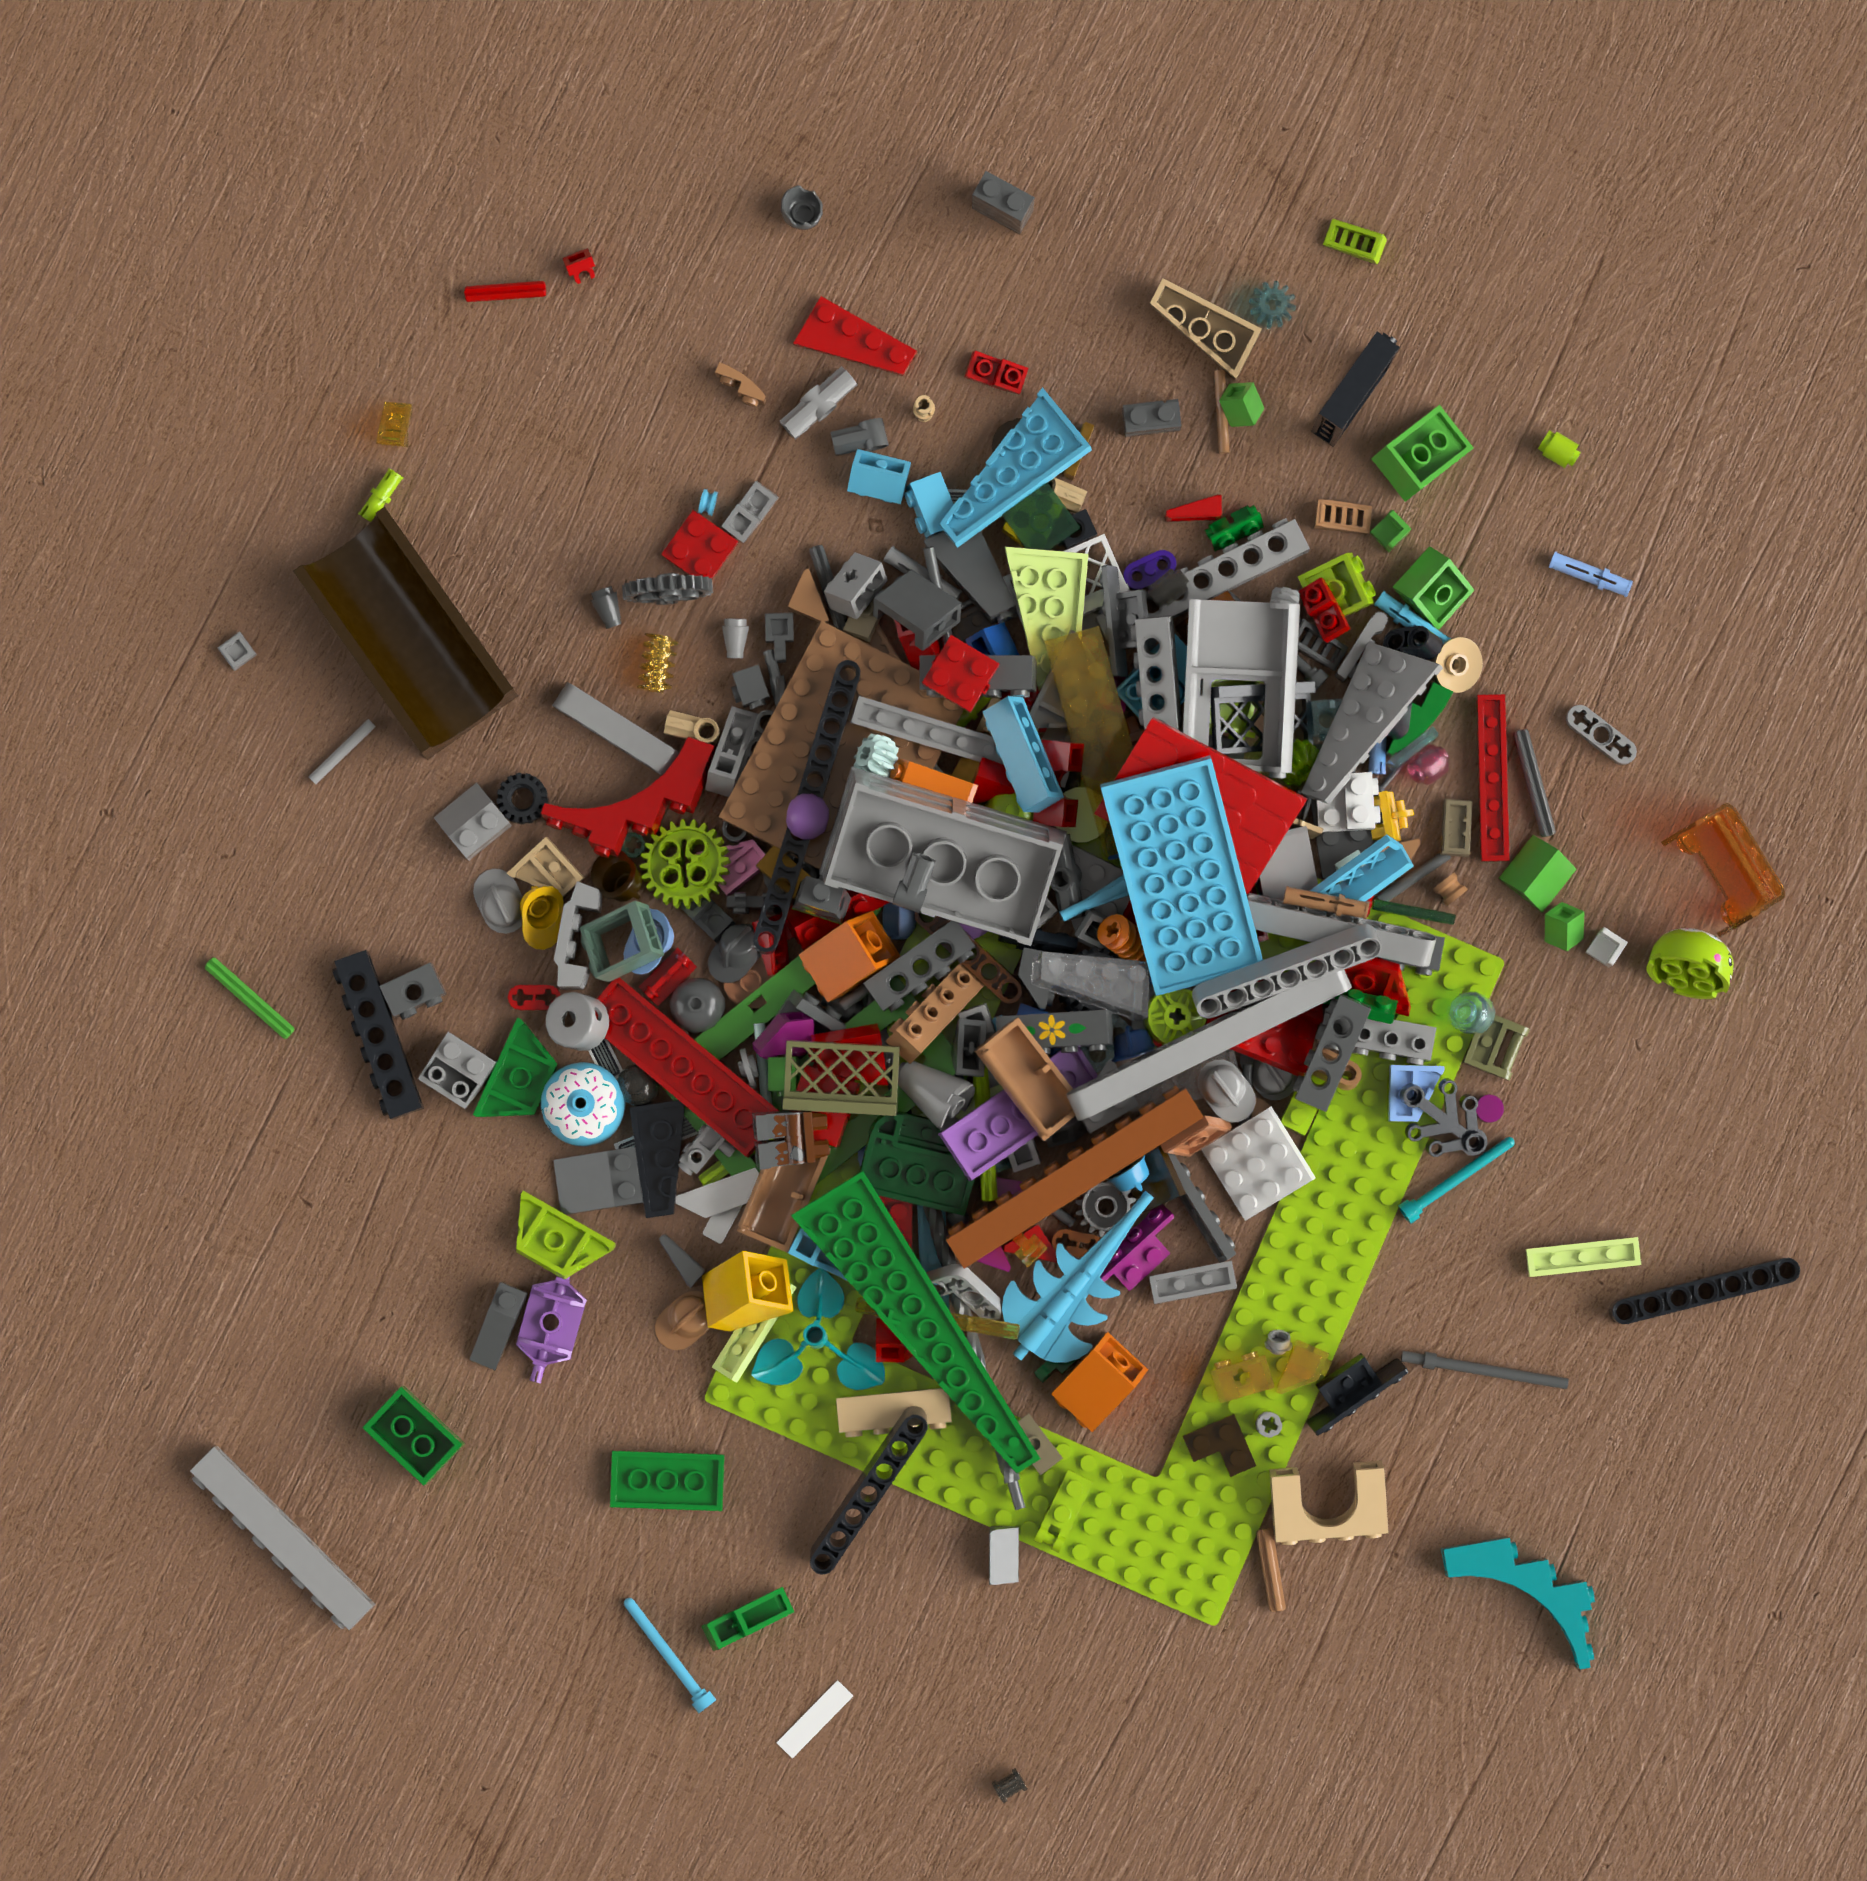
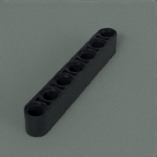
M1779 1258L1621 1298L1610 1305L1609 1316L1615 1323L1630 1324L1796 1281L1799 1277L1800 1266L1794 1259ZM1785 1262L1792 1268V1273L1788 1278H1783L1779 1273L1780 1266ZM1757 1269L1765 1274V1280L1761 1285H1756L1752 1280V1274ZM1730 1276L1735 1277L1738 1281V1287L1733 1292H1729L1725 1287V1281ZM1703 1283L1708 1284L1711 1288V1294L1706 1299H1702L1698 1295V1287ZM1675 1290L1681 1291L1684 1295L1683 1303L1679 1306H1675L1671 1302V1294ZM1648 1297H1653L1657 1302V1307L1652 1313L1647 1312L1643 1307L1644 1300ZM1620 1304H1626L1630 1309L1629 1316L1624 1320L1620 1319L1616 1314V1309Z
M911 1406L902 1413L810 1550V1566L815 1573L825 1575L835 1568L926 1434L928 1429L927 1415L921 1407ZM912 1418H918L922 1421L917 1427L907 1424ZM896 1441H903L907 1444L903 1449L892 1447V1444ZM880 1464H888L891 1466V1469L887 1472H881L877 1467ZM866 1486L876 1489L870 1495L864 1494L861 1490ZM850 1509H857L860 1511V1514L856 1517H850L846 1512ZM840 1531L845 1536L842 1539L836 1540L831 1537V1534ZM820 1554H826L830 1557L825 1562L815 1559Z

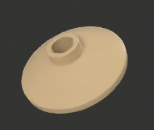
M1464 637L1451 638L1443 644L1442 651L1435 657L1434 663H1438L1443 667L1441 672L1435 675L1441 686L1455 693H1460L1470 689L1480 677L1483 664L1480 649L1472 640Z

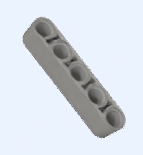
M568 682L552 705L560 712L660 775L667 771L679 755L678 751Z

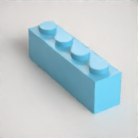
M1007 696L984 710L983 715L986 719V727L992 734L996 744V752L1003 761L1007 779L1012 783L1016 793V801L1023 812L1039 813L1064 798L1024 698Z

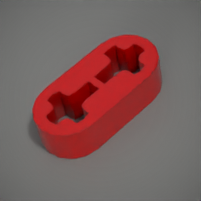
M517 985L509 991L508 1002L513 1008L520 1011H548L549 1006L546 1005L545 1001L537 1000V995H546V990H551V994L556 995V997L560 996L561 993L556 987L551 985ZM519 990H523L525 995H533V1000H525L523 1005L519 1006L518 1001L513 1000V996L518 995Z

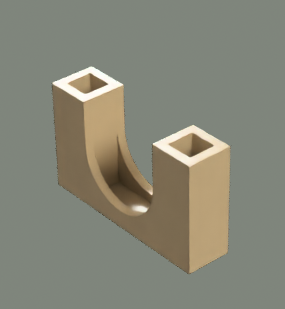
M1382 1461L1353 1463L1355 1482L1353 1503L1344 1514L1332 1519L1317 1518L1305 1510L1301 1501L1300 1474L1297 1467L1269 1469L1273 1531L1276 1542H1281L1283 1545H1294L1300 1540L1320 1543L1324 1542L1326 1538H1337L1338 1540L1346 1541L1353 1539L1354 1536L1365 1535L1366 1538H1378L1382 1534L1388 1533L1385 1473Z

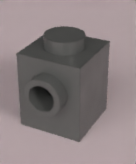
M759 664L732 673L736 686L731 687L736 703L742 701L743 707L749 706L750 710L766 705L765 701L769 700L770 697Z

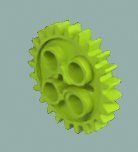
M681 819L680 827H676L671 821L670 830L668 831L661 826L660 831L662 835L655 836L651 834L655 842L653 844L645 843L649 853L641 854L642 859L647 861V863L640 865L641 870L647 872L642 875L644 882H649L646 886L649 892L655 890L653 896L657 900L663 896L662 902L666 906L673 900V906L676 909L679 908L681 902L684 903L686 909H690L691 902L693 901L698 907H701V898L703 897L708 902H711L709 893L713 892L719 895L720 892L716 887L717 884L726 885L725 880L721 876L730 875V871L724 865L730 864L731 860L728 857H723L729 853L727 847H721L725 841L722 837L715 838L717 832L714 828L707 832L708 826L706 823H703L698 828V824L694 819L691 821L690 826H687L685 820ZM683 841H687L685 854L690 862L686 864L687 878L689 884L687 888L684 887L685 871L680 866L684 865L685 863L684 852L682 849ZM696 845H705V849L701 854H692ZM669 847H677V852L674 856H665V852ZM697 872H706V876L702 881H693ZM670 874H678V879L675 883H666V879Z

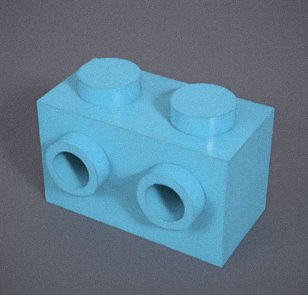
M857 449L847 491L860 496L881 499L889 503L901 504L911 462Z
M938 472L911 482L906 487L907 492L904 493L908 506L910 508L913 507L917 518H915L916 527L920 534L924 533L926 539L943 532L940 522L954 505L942 474Z

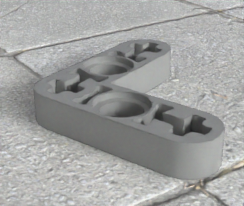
M951 1264L926 1272L932 1283L939 1284L934 1286L940 1296L954 1293L980 1318L988 1321L1000 1319L1002 1315V1299L969 1268L966 1267L964 1269L961 1264Z

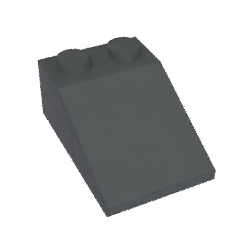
M636 1147L553 1160L560 1210L565 1215L644 1203Z

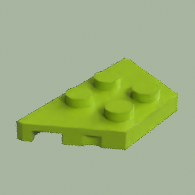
M522 1191L516 1252L565 1280L613 1251L616 1247L615 1242L529 1193Z

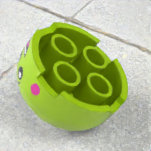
M1691 928L1675 929L1662 935L1654 944L1647 964V973L1654 982L1660 984L1662 981L1675 988L1673 993L1697 999H1714L1717 993H1727L1734 971V962L1728 947L1714 935Z

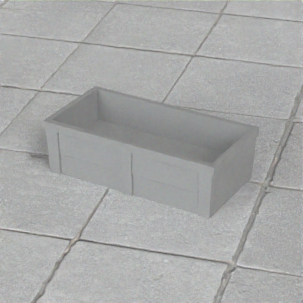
M851 767L819 874L822 875L824 885L834 888L842 887L893 902L900 880L903 881L912 853L927 855L936 860L926 887L927 894L920 910L921 914L931 917L939 916L1016 939L1018 943L1031 946L1067 831Z

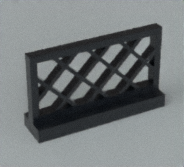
M1315 681L1296 682L1295 700L1302 699V712L1298 717L1294 713V731L1298 726L1304 732V743L1298 744L1293 739V750L1313 749L1311 693H1316ZM1265 684L1211 687L1210 705L1213 749L1222 754L1262 752V746L1260 745L1263 743V733L1254 723L1261 714L1264 716ZM1247 702H1250L1257 709L1251 719L1241 711ZM1220 703H1226L1233 710L1226 721L1220 716ZM1237 715L1246 724L1239 734L1230 726ZM1250 729L1259 737L1251 747L1243 740V737ZM1227 730L1234 738V741L1228 748H1222L1221 736Z

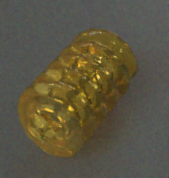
M645 633L652 640L643 642V646L650 651L643 652L641 657L649 662L640 664V668L647 673L638 676V679L645 682V684L638 685L637 689L664 693V690H669L673 687L665 682L666 679L674 678V675L669 673L667 669L676 666L675 663L668 660L669 657L677 656V653L671 650L670 647L679 645V642L668 636Z

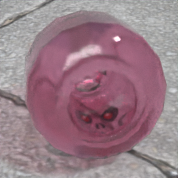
M1430 743L1425 744L1409 756L1408 773L1416 783L1430 785L1448 772L1449 755L1440 746L1437 747Z

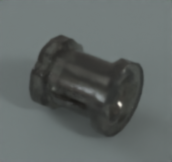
M1016 1768L1012 1769V1773L999 1781L994 1780L992 1782L1003 1804L1008 1801L1009 1797L1021 1790L1024 1792L1028 1790Z

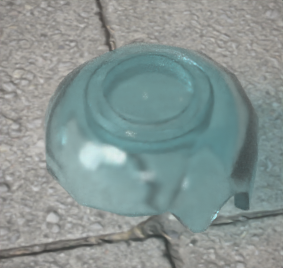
M1464 992L1452 1001L1449 1017L1452 1025L1460 1030V1032L1466 1034L1483 1033L1494 1022L1495 1009L1492 1001L1485 995L1477 992Z

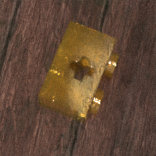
M1255 1351L1242 1355V1361L1232 1364L1231 1360L1228 1359L1214 1363L1216 1369L1210 1370L1219 1403L1275 1388L1265 1355L1259 1356L1258 1352ZM1239 1368L1249 1374V1377L1245 1378L1244 1384H1241L1238 1380L1234 1381L1233 1376L1238 1374L1237 1370Z

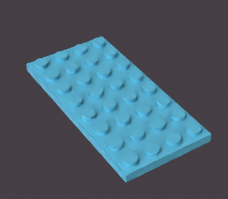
M1211 756L1100 784L1155 995L1158 996L1196 986L1202 982L1262 961L1263 958Z

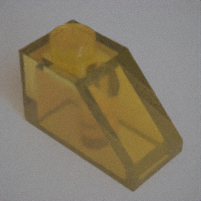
M1296 1340L1275 1392L1283 1394L1319 1380L1320 1375L1326 1376L1332 1362L1328 1360L1329 1353Z

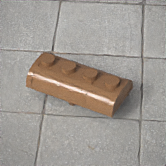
M1019 1017L999 1029L974 1051L995 1077L999 1085L1002 1086L1019 1111L1035 1129L1042 1141L1048 1139L1076 1116L1066 1096L1073 1088Z
M828 1156L815 1158L816 1162L777 1166L760 1170L739 1221L737 1231L788 1253L799 1228V1224L792 1218L791 1214L809 1203Z

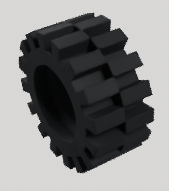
M516 773L514 776L510 775L507 777L508 779L500 784L501 787L497 791V804L501 813L511 822L523 825L524 823L530 824L534 820L540 819L544 803H548V793L542 782L528 773ZM526 788L532 792L533 802L530 807L518 809L513 805L512 795L517 789Z

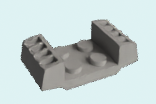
M578 881L576 882L571 900L565 903L563 907L554 961L558 965L557 986L562 990L584 989L590 975V970L587 967L569 964L570 959H575L577 943L573 941L575 932H580L579 927L582 924V916L578 914L579 909L601 913L602 893L598 889Z

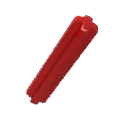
M544 281L466 286L464 296L467 302L546 296V284Z

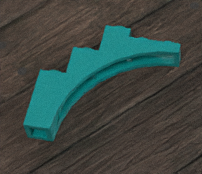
M1507 1536L1441 1548L1445 1575L1448 1578L1462 1576L1493 1578L1514 1585L1530 1594L1549 1611L1560 1625L1570 1644L1576 1668H1591L1590 1661L1594 1660V1653L1591 1643H1586L1585 1633L1589 1632L1586 1615L1581 1616V1612L1592 1610L1591 1603L1595 1602L1592 1586H1587L1586 1581L1581 1580L1553 1585L1552 1581L1557 1580L1554 1564H1549L1546 1558L1514 1563V1559L1518 1558L1517 1546Z

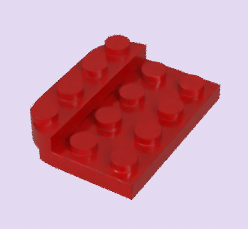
M1323 1004L1307 1010L1230 1049L1296 1076H1304L1308 1067L1304 1065V1061L1309 1050L1313 1047L1317 1027L1323 1021ZM1230 1012L1221 1014L1213 1018H1206L1205 1025Z

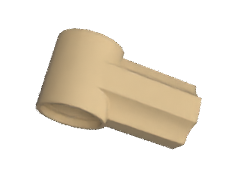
M1054 477L1049 481L1052 485L1051 491L1042 493L1037 490L1033 493L1039 500L1048 501L1077 513L1081 509L1087 491Z
M672 710L667 715L664 734L685 740L690 737L711 745H716L720 740V728L711 718H699ZM704 727H714L715 731L712 737L706 739L700 736V732Z

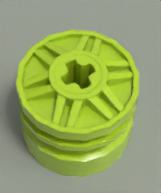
M1181 989L1158 996L1154 993L1146 1002L1142 1013L1143 1026L1155 1042L1165 1045L1205 1025L1206 1018L1200 1016L1192 998L1193 991ZM1178 1009V1014L1182 1015V1020L1174 1024V1019L1169 1018V1014L1174 1013Z

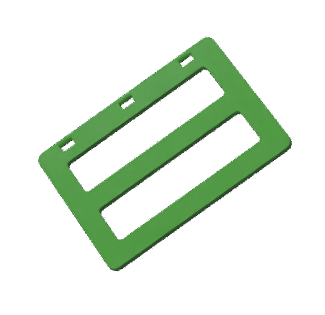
M798 956L725 1014L714 1027L703 1032L694 1040L720 1061L754 1034V1024H767L772 1020L793 989L804 994L816 983L812 976L804 969L802 960ZM898 976L892 978L890 982L892 990L897 992L902 991L906 987ZM910 993L903 998L905 1004L892 1013L889 1009L884 1012L874 1000L845 1023V1029L877 1023L881 1032L900 1017L905 1021L909 1017L905 1012L916 999ZM763 995L767 1003L754 1012L748 1005ZM942 1032L923 1050L922 1053L926 1057L923 1064L954 1076L955 1071L951 1057L952 1045ZM808 1054L800 1059V1066L809 1059ZM810 1062L807 1065L813 1066L814 1062ZM898 1086L897 1111L907 1113L916 1104ZM664 1089L673 1101L678 1100L666 1089ZM892 1089L886 1092L883 1096H891ZM771 1091L772 1105L779 1111H782L784 1097H775V1091ZM685 1106L684 1116L698 1132L703 1124L706 1125V1123ZM859 1114L847 1124L840 1147L829 1145L831 1148L830 1155L827 1157L817 1184L867 1145L869 1128L879 1115ZM719 1149L714 1152L731 1176L752 1168H756L760 1173V1169L756 1167V1163L751 1156L747 1158L737 1149L730 1157L726 1156Z

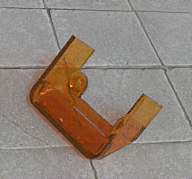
M1729 803L1721 805L1661 841L1662 845L1666 846L1672 841L1677 840V845L1682 852L1689 855L1698 853L1724 895L1726 901L1721 904L1720 915L1728 926L1717 932L1719 938L1753 919L1785 897L1782 883L1738 811Z

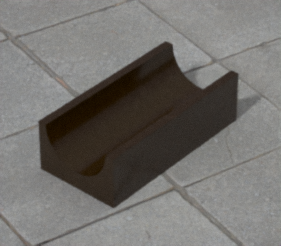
M385 506L376 512L374 519L367 527L346 544L316 562L300 565L293 570L356 662L427 760L518 697V694Z

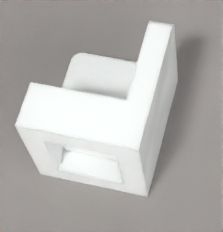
M1604 927L1599 930L1585 953L1609 968L1614 965L1628 942Z

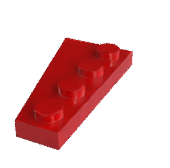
M822 296L819 298L793 345L809 348L819 353L830 354L847 361L858 362L900 376L905 374L917 353V350Z

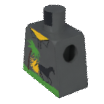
M806 876L799 884L792 909L834 923L843 924L851 897L845 888H834L824 885L822 880Z

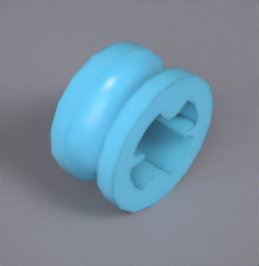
M708 489L703 490L698 513L702 514L705 511L709 516L713 515L718 492L709 493Z

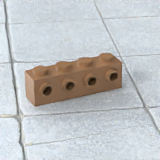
M959 963L953 970L950 968V972L938 979L941 983L937 987L932 983L921 995L925 1000L921 1004L916 1000L905 1012L909 1017L905 1021L900 1017L889 1029L893 1034L885 1042L890 1046H900V1056L909 1064L923 1052L985 986L963 964Z

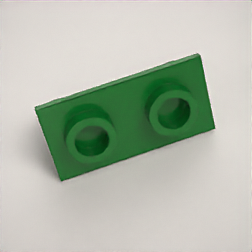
M1246 505L1231 513V518L1234 521L1232 524H1229L1226 517H1223L1208 525L1209 528L1204 531L1208 539H1211L1215 552L1234 544L1235 541L1258 532L1259 529L1264 527L1261 513L1257 511L1254 505L1250 507Z

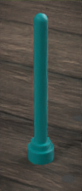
M1512 1137L1505 1138L1417 1200H1405L1398 1205L1404 1218L1409 1224L1420 1218L1419 1215L1423 1213L1422 1209L1512 1148L1515 1144Z

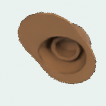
M700 1291L686 1292L679 1296L658 1316L655 1332L659 1342L666 1348L672 1350L685 1349L710 1330L707 1325L704 1293Z

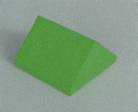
M1532 835L1498 879L1543 913L1577 869L1558 849Z

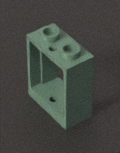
M633 901L579 927L582 935L581 944L587 951L590 960L589 969L596 979L610 982L664 956L651 911L647 904ZM631 921L641 952L610 966L601 935Z

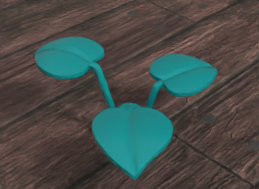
M819 1268L805 1280L797 1298L798 1308L803 1316L808 1318L816 1316L814 1323L808 1325L803 1332L804 1341L801 1342L800 1347L795 1352L792 1344L787 1340L772 1339L760 1349L751 1374L755 1379L765 1384L786 1385L792 1383L803 1371L802 1362L797 1356L803 1352L806 1346H810L813 1349H820L826 1346L843 1360L837 1366V1375L844 1386L853 1390H864L882 1385L885 1381V1369L883 1362H876V1351L867 1344L853 1343L848 1348L847 1354H844L827 1341V1332L820 1325L822 1316L825 1318L836 1316L843 1308L845 1299L843 1290L837 1281L826 1270Z

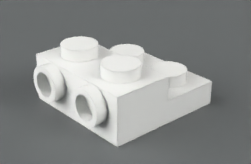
M1372 772L1351 773V779L1330 804L1316 800L1318 827L1323 828V832L1374 830L1375 823H1380V807L1374 806L1373 795L1379 794L1378 778H1372Z

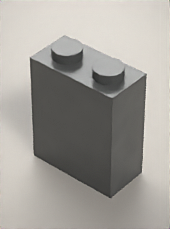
M985 171L972 194V209L1020 235L1033 213L1035 197Z

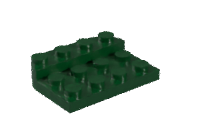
M897 1111L896 1116L879 1115L870 1126L868 1131L869 1137L859 1172L864 1171L879 1196L965 1216L974 1179L972 1181L967 1179L939 1136L942 1130L938 1129L929 1118Z

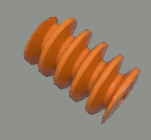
M1118 914L1104 919L1097 931L1099 942L1134 967L1140 968L1147 965L1138 927L1124 916Z

